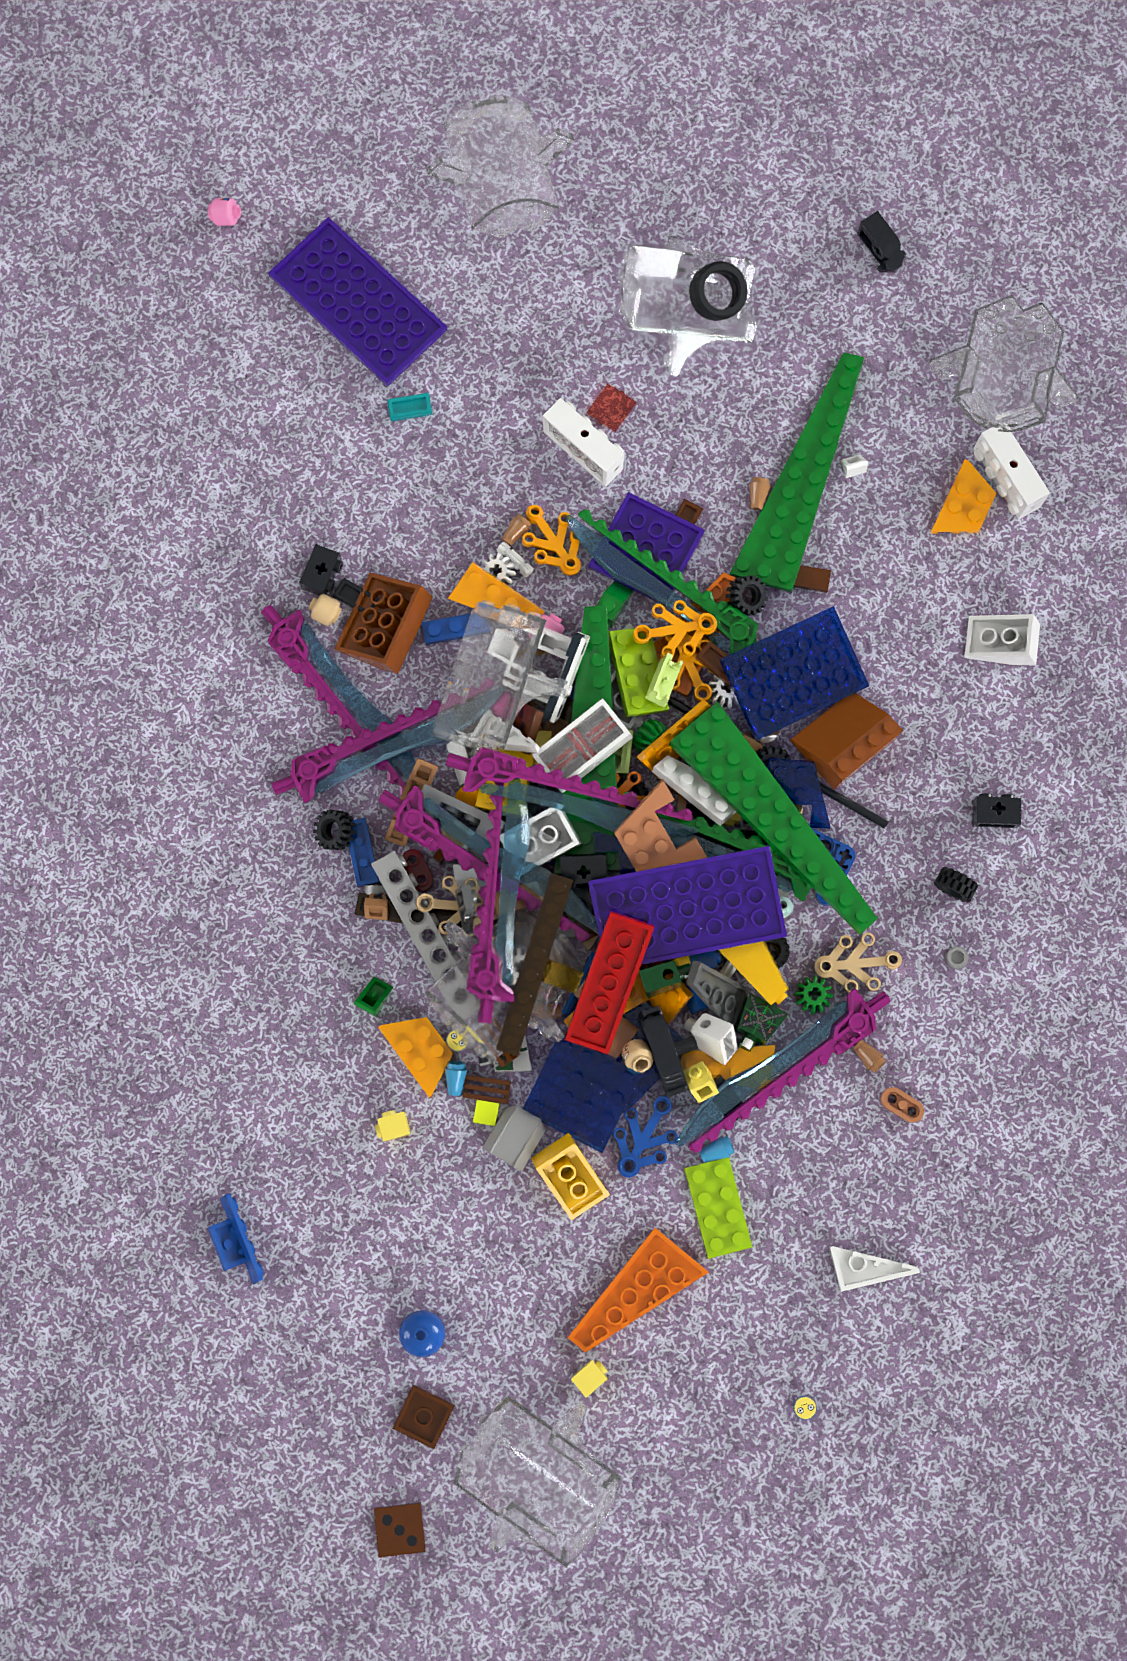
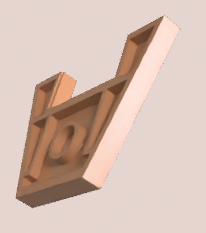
M663 779L614 831L636 871L707 858L696 837L675 848L656 815V810L674 801Z

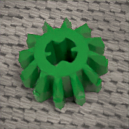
M651 718L647 722L643 721L642 725L637 727V732L633 734L632 744L636 751L641 753L666 732L667 728L660 721Z
M814 975L812 977V982H810L809 978L805 977L803 979L804 984H797L801 991L794 992V996L801 997V999L796 1001V1004H805L801 1009L803 1012L810 1007V1014H815L816 1008L822 1013L824 1011L822 1005L825 1007L831 1005L826 999H832L833 994L826 993V991H829L832 987L831 985L822 986L826 981L824 978L817 983V976ZM812 990H816L815 994H819V997L815 1000H811L812 996H808V993Z

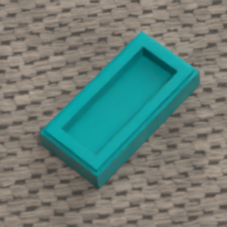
M429 392L387 399L391 422L433 415Z

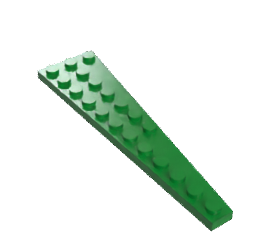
M843 352L729 575L735 578L753 575L756 578H760V583H765L768 587L792 593L864 357Z
M607 605L584 607L581 633L590 636V639L577 670L571 723L601 699H604L613 711ZM615 752L582 777V784L596 780L600 784L601 790L606 788V786H615L617 788ZM567 790L563 792L562 807L582 844L562 855L607 853L608 871L622 870L620 842L614 833L619 827L618 803ZM562 855L555 860L554 874H561L560 857ZM583 865L579 872L587 873L590 870L586 869V866Z
M718 701L670 741L669 745L859 935L878 919Z

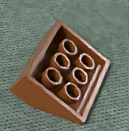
M370 572L362 588L363 592H360L356 607H353L334 649L378 669L398 674L433 596L421 585ZM365 591L370 592V597L364 594ZM358 606L363 607L365 610L362 612L358 611Z
M851 691L794 736L790 742L835 790L894 742L904 730L888 713L854 691Z

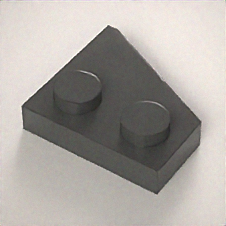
M468 884L460 886L455 890L463 933L473 932L474 903H477L476 892Z

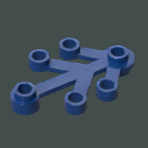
M661 1096L654 1101V1112L642 1134L637 1120V1110L635 1108L626 1109L624 1117L629 1122L635 1143L631 1153L625 1140L627 1136L626 1130L624 1128H617L613 1132V1137L618 1142L621 1153L617 1168L622 1176L627 1178L634 1177L638 1174L640 1167L655 1163L663 1164L666 1161L667 1155L662 1150L656 1151L652 1156L639 1158L644 1149L666 1143L674 1144L678 1140V1135L673 1130L667 1131L664 1135L650 1138L662 1115L667 1114L671 1110L672 1104L668 1098ZM659 1102L666 1103L665 1110H660L658 1108ZM633 1110L636 1114L635 1118L629 1119L627 1112ZM618 1130H622L624 1132V1137L622 1139H618L616 1137V1132ZM668 1133L675 1135L673 1142L667 1140ZM657 1153L664 1155L662 1162L656 1160L655 1156ZM628 1161L633 1164V1169L630 1171L624 1167V1164Z

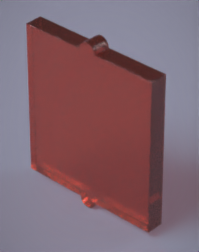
M607 384L591 405L587 414L599 421L600 425L603 424L616 432L637 402L625 395L624 391H619L610 384Z

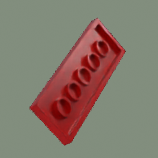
M610 911L565 1035L566 1041L609 1054L653 933L654 925Z

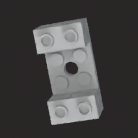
M425 784L422 789L425 811L439 821V824L446 811L458 819L461 816L465 817L464 819L468 821L467 823L477 828L469 845L473 849V853L476 854V857L486 861L483 852L486 848L491 847V844L485 834L488 829L493 828L492 823L487 817L488 813ZM502 820L500 835L510 830L506 822ZM501 841L499 844V851L503 845Z

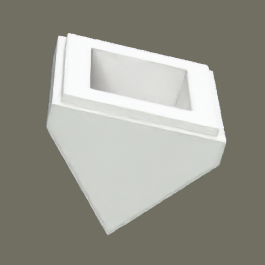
M860 454L840 460L846 478L867 472L868 461Z

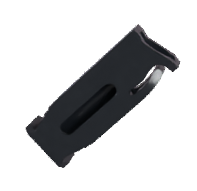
M660 1006L639 1012V1021L646 1042L653 1054V1062L666 1098L688 1091L689 1087L678 1056L698 1049L695 1037L692 1036L673 1043Z

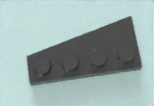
M693 961L686 983L717 1018L733 1024L734 1031L736 1032L750 989L701 962Z

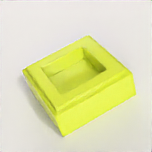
M477 1100L473 1123L495 1126L499 1103Z

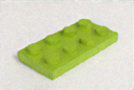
M635 628L609 631V647L625 716L633 717L667 712L669 710L668 702L664 708L645 698L658 666L653 638L646 644H638L633 639ZM639 633L638 637L640 639H644L645 635L643 633Z
M724 1158L684 1168L707 1258L710 1259L752 1248L730 1159Z

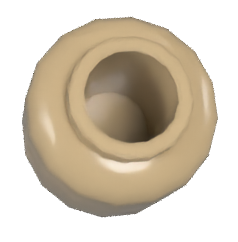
M321 594L318 599L313 597L308 608L312 610L311 618L325 626H329L331 623L335 624L342 611L339 601L326 594Z
M630 1040L622 1048L621 1056L629 1071L642 1073L652 1066L654 1061L653 1054L649 1045L644 1040Z

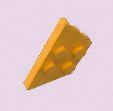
M964 459L931 533L979 532L997 493L969 460Z
M427 1017L380 1025L378 1028L430 1098L441 1080L445 1067H447L448 1062L453 1056V1052Z

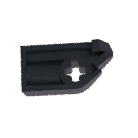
M879 211L862 220L857 235L880 264L877 270L879 272H893L900 268L906 253L904 250H900L901 243L899 238Z

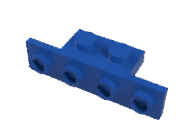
M228 1193L220 1198L228 1219L209 1226L207 1229L223 1271L245 1263L252 1283L256 1284L263 1280V1268L256 1261L254 1245L252 1241L248 1240L245 1233L247 1228L244 1220L240 1219L237 1212V1201Z

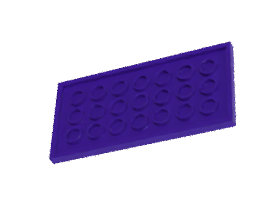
M329 217L268 272L269 277L387 387L447 331V326Z
M770 846L588 881L599 939L610 911L654 925V930L641 965L787 937Z

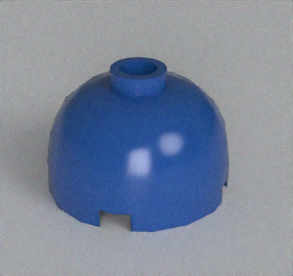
M418 1310L409 1314L403 1320L399 1330V1339L403 1349L410 1355L418 1358L429 1357L435 1354L443 1345L446 1336L445 1326L441 1318L427 1310Z

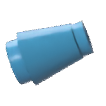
M449 1061L447 1067H445L448 1095H461L468 1070L465 1068V1062Z
M728 1136L717 1138L716 1141L711 1142L700 1151L704 1163L729 1158L731 1154L735 1153Z

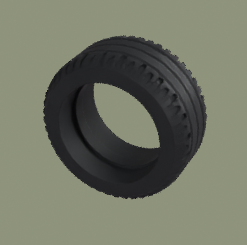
M718 261L701 267L691 279L689 285L691 305L700 316L708 320L721 321L731 318L740 312L747 300V281H745V277L740 269L731 263ZM712 273L724 276L732 288L731 301L723 310L714 308L705 297V282Z

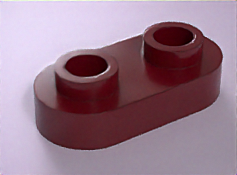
M415 849L405 851L402 856L407 866L404 869L408 875L412 873L418 883L415 889L419 892L428 891L432 887L434 880L422 854ZM412 856L416 857V862L413 864L408 862V859ZM420 876H424L426 878V881L424 883L418 882V878Z

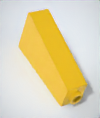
M764 941L719 950L770 1005L774 1002L779 1005L788 996L785 992L789 988Z

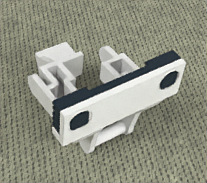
M525 625V631L539 637L536 644L537 648L565 659L559 678L549 681L533 674L534 668L518 662L524 645L516 641L517 633L507 629H496L487 654L509 664L505 676L515 681L505 679L504 685L547 703L543 719L553 723L556 722L561 715L590 636L577 632L573 634L572 638H569L546 627L540 630Z

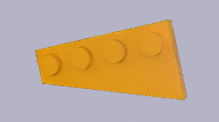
M662 961L643 964L640 966L639 970L647 969L664 963ZM669 973L664 978L670 980L674 975ZM682 983V987L657 995L649 1001L653 1007H661L665 1022L669 1025L693 994Z

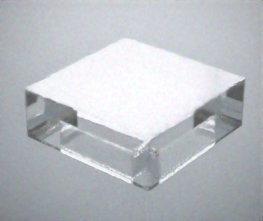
M541 831L530 850L550 862L562 843L546 832Z

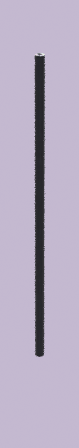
M672 696L668 700V705L684 714H687L692 709ZM771 758L767 760V762L780 769L781 763L777 759ZM794 766L792 767L791 776L883 829L887 826L889 821Z

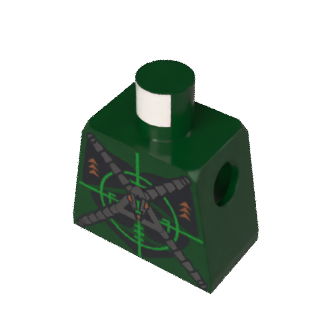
M670 961L640 970L639 973L647 997L652 998L682 987L681 980L688 978V973L691 969L690 963L676 967L675 961ZM669 973L674 975L670 980L664 978Z
M750 993L745 1001L736 1028L738 1033L744 1035L739 1043V1047L751 1052L756 1042L764 1046L785 1020L788 1013Z

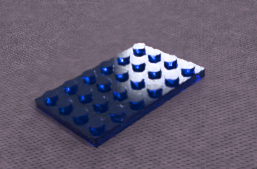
M834 606L719 659L755 741L870 686Z

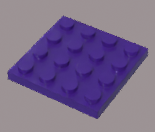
M630 492L627 493L608 528L610 532L614 531V529L620 530L625 542L629 541V539L635 540L638 551H651L654 562L659 560L666 561L669 572L678 570L682 574L705 533L704 529ZM603 537L588 565V568L663 606H666L675 589L606 537Z

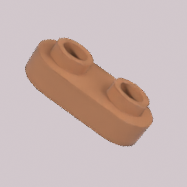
M895 1087L887 1088L882 1092L880 1101L885 1109L909 1123H915L922 1119L924 1107L919 1101ZM889 1095L895 1096V1103L892 1104L888 1101ZM909 1107L915 1109L913 1116H910L907 1112Z

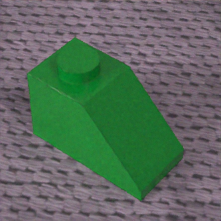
M613 581L606 589L596 605H607L608 626L611 628L633 593V590L616 581Z

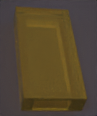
M549 959L542 982L575 994L584 973Z

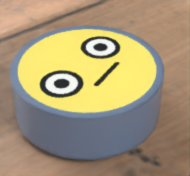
M802 1395L795 1399L793 1411L798 1418L809 1420L815 1416L817 1405L811 1397Z

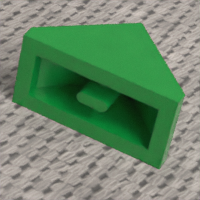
M374 976L357 997L354 1005L377 1018L393 986Z

